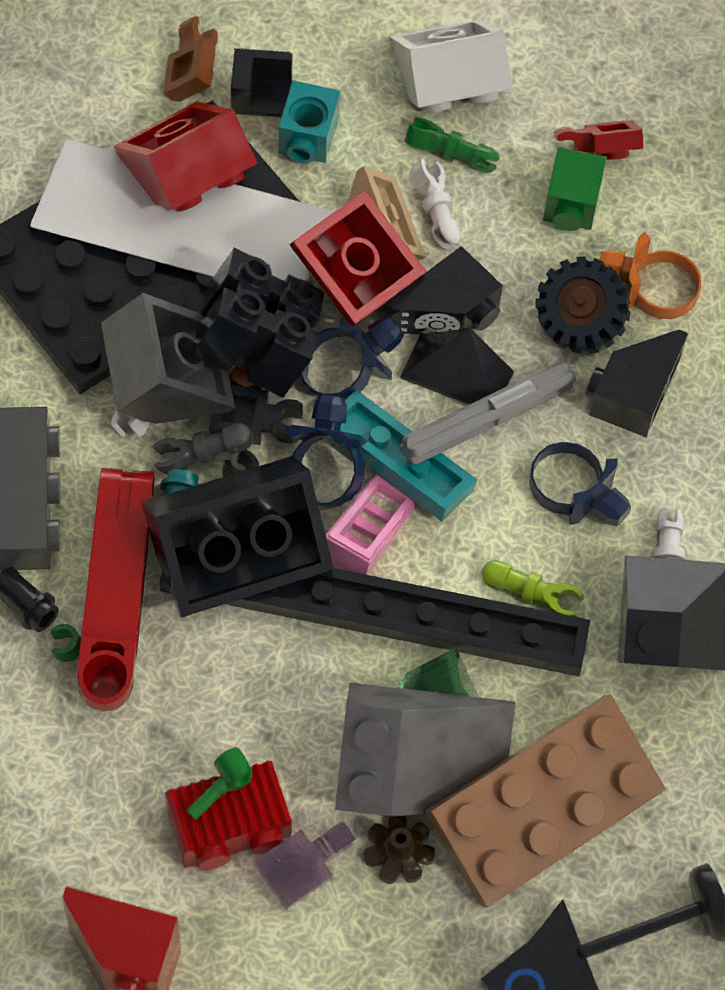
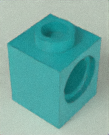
M293 80L279 125L278 153L285 154L291 160L298 163L306 164L312 161L326 163L340 115L341 90ZM304 126H312L313 128H304Z

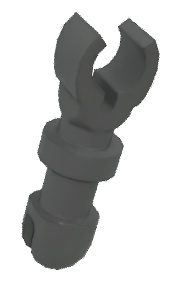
M234 423L223 426L222 431L210 435L206 431L195 433L192 440L161 439L152 447L161 455L168 452L174 453L168 461L156 462L154 466L164 474H168L170 470L174 469L185 470L194 460H199L203 464L213 461L216 454L227 451L230 454L245 451L253 444L254 436L245 424Z

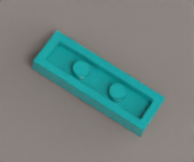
M358 390L345 400L347 404L346 424L341 423L340 431L361 435L367 441V443L359 448L365 464L441 522L474 491L477 479L442 453L419 464L409 463L406 456L402 454L400 445L402 444L403 437L413 431ZM340 445L348 452H350L346 446Z

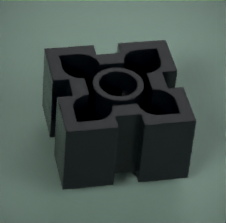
M234 247L206 288L201 314L205 315V317L197 327L191 355L227 372L235 365L248 372V382L284 398L312 360L317 332L312 330V328L320 318L324 291L290 274L283 281L272 275L270 265L264 260Z

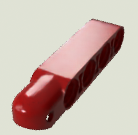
M101 468L77 675L79 695L84 703L102 712L116 710L124 705L130 698L133 689L150 535L142 502L154 496L155 472L133 470V472L123 471V469Z

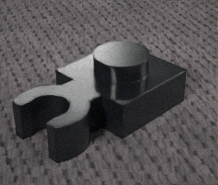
M231 385L235 408L228 413L211 415L209 435L221 432L223 426L242 423L252 431L254 436L253 444L261 445L263 432L272 433L278 441L291 444L297 443L298 439L290 437L286 431V428L290 426L282 423V420L288 417L302 419L303 403L293 399H286L275 405L268 404L269 391Z

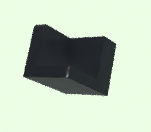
M235 48L231 79V109H234L235 113L239 115L282 117L292 85L293 54L285 51Z

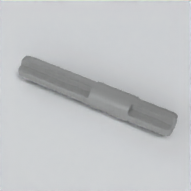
M557 362L405 435L400 445L401 452L406 456L409 463L419 464L571 390L573 382L576 380L575 373L570 370L566 362Z

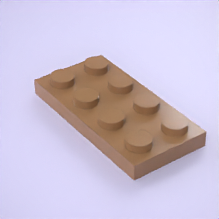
M604 695L431 806L425 812L474 896L482 907L488 908L665 791L666 788L613 696Z

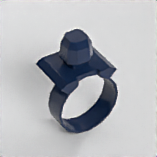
M390 316L382 317L367 326L369 329L367 333L362 331L357 325L351 327L347 320L341 317L339 327L326 328L317 333L314 352L322 343L333 337L347 336L358 341L363 349V366L358 378L350 387L338 393L324 394L312 387L308 377V364L300 375L303 384L318 397L320 394L342 397L346 400L356 390L361 392L368 385L372 372L380 378L392 380V371L380 354L384 351L389 354L400 344L404 337L403 331Z
M320 394L315 401L311 417L316 419L315 428L292 425L286 428V431L291 438L302 440L292 454L301 463L308 449L314 443L326 437H332L339 445L346 446L349 449L354 462V475L350 487L341 497L331 502L321 503L317 501L318 506L333 507L352 500L361 489L365 477V461L359 448L367 443V441L361 435L340 431L341 423L346 424L347 404L345 398Z
M559 442L550 444L541 450L532 462L529 486L533 497L542 507L554 513L569 515L570 525L579 523L591 509H594V516L608 525L619 526L631 510L629 500L618 489H611L618 458L606 459L604 470L602 471L598 458L589 449L577 443ZM569 453L585 459L594 468L598 483L586 491L574 493L571 504L553 501L538 489L533 476L538 463L549 455Z

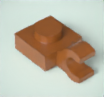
M196 15L180 24L178 30L180 39L179 50L168 55L163 95L172 101L181 102L211 87L218 34L214 28L200 34L198 30L199 18Z

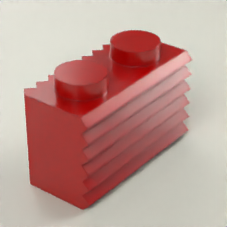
M266 760L262 764L253 765L251 767L252 777L246 786L235 791L229 790L224 795H221L197 820L186 810L221 776H213L208 780L202 779L198 783H190L187 786H180L177 789H169L165 792L166 809L185 868L198 865L199 870L203 871L216 869L231 860V854L251 849L253 854L269 853L280 848L284 844L285 838L292 836V820L272 761Z

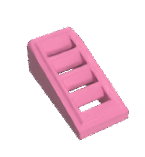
M375 473L325 535L333 568L370 575L417 503ZM376 492L401 504L394 515L370 501L375 495L388 502ZM365 512L386 525L384 528H381L362 517L361 513ZM352 528L374 541L369 544L349 531Z

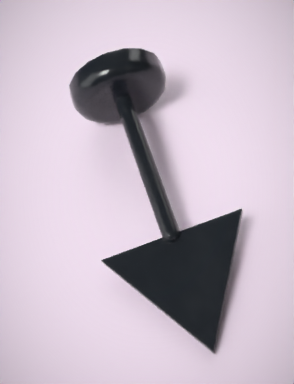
M708 863L693 868L689 873V885L694 903L582 945L565 901L562 899L527 945L562 990H599L587 961L588 957L700 916L711 938L724 942L725 894L711 866Z

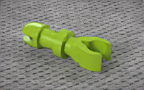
M498 560L489 561L482 569L483 581L490 588L501 592L506 589L521 595L522 602L530 605L534 601L539 602L554 613L575 617L573 610H564L558 605V599L570 595L577 598L578 601L584 600L582 591L574 585L546 583L542 581V575L532 572L530 576L513 570L512 565Z

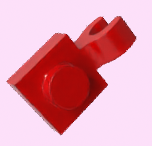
M633 120L584 125V129L562 127L554 131V138L557 141L572 140L574 142L573 150L585 153L593 151L595 155L600 154V156L607 157V160L626 158L630 156L629 150L644 149L643 129Z

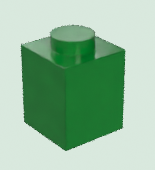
M558 147L547 193L543 221L553 222L556 227L566 231H575L580 228L591 230L607 157Z

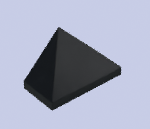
M471 328L420 335L400 379L470 405L507 387L514 371Z

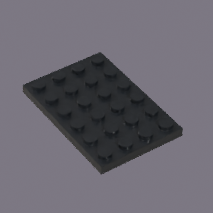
M213 100L207 103L218 106ZM249 143L258 164L243 171L245 177L235 185L300 202ZM40 201L0 224V294L79 394L111 376L101 322L142 293L201 314L206 288L212 280V276L33 228L30 224Z

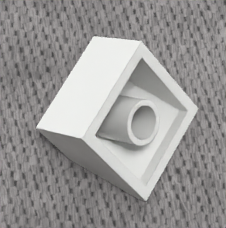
M482 19L389 36L408 99L417 107H423L424 112H438L450 109L452 107L451 101L469 98L471 103L490 102L499 98L498 92L512 90L505 33Z

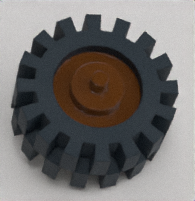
M585 256L576 257L577 262L573 263L566 259L559 262L562 266L560 269L554 271L551 268L546 273L548 279L545 283L540 282L537 289L540 296L539 299L535 298V307L539 313L537 317L548 336L560 347L569 348L572 352L581 353V350H588L590 354L599 352L598 347L603 345L606 348L614 344L612 339L616 335L621 337L626 330L624 323L629 321L631 314L629 310V304H631L629 294L617 272L611 266L606 267L603 261L594 258L593 262L587 261Z

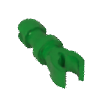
M415 117L413 124H409L404 140L405 143L412 147L442 152L443 158L452 162L455 157L470 163V167L486 173L493 172L497 168L495 164L488 161L495 162L500 159L499 153L495 149L481 143L475 145L462 139L463 134L453 131L451 135L447 134L435 123L420 117Z

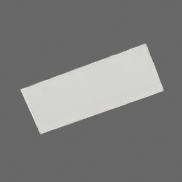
M67 139L64 142L30 226L214 277L235 247L251 256L264 260L270 265L272 275L283 281L288 274L307 281L310 272L289 244L331 215V210L234 184L221 189L216 186L201 194L203 200L196 206L185 211L176 212L175 209L171 210L155 205L116 152Z

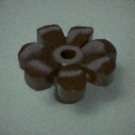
M390 816L389 829L379 823L374 824L368 831L367 837L376 846L368 847L364 851V860L367 866L375 867L382 865L379 879L387 884H393L398 878L399 873H402L403 878L408 883L418 881L422 877V869L419 864L430 865L435 858V848L423 844L429 838V829L422 822L415 823L410 829L407 828L405 816Z

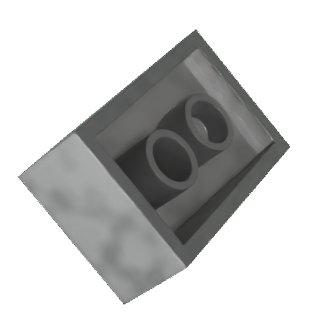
M350 683L346 702L335 810L383 816L426 814L425 810L509 757L515 701Z

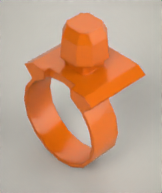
M646 232L638 236L633 258L625 256L626 252L607 250L601 252L599 260L603 261L606 267L611 266L617 272L619 278L627 283L626 290L631 303L629 308L637 305L644 313L658 319L681 317L694 308L701 291V274L697 266L688 257L675 251L663 250L648 254L651 239ZM656 262L673 263L684 268L692 276L696 284V294L685 305L675 308L659 307L648 302L640 295L641 279L638 272L646 265Z

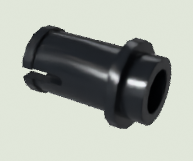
M8 567L0 573V599L20 617L21 626L27 630L34 629L36 632L47 629L54 622L59 612V608L55 605L54 596L48 592L41 593L22 577L14 567Z

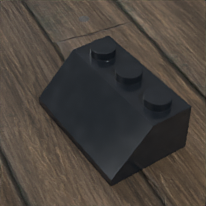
M294 456L142 502L154 552L181 618L334 570L310 470Z

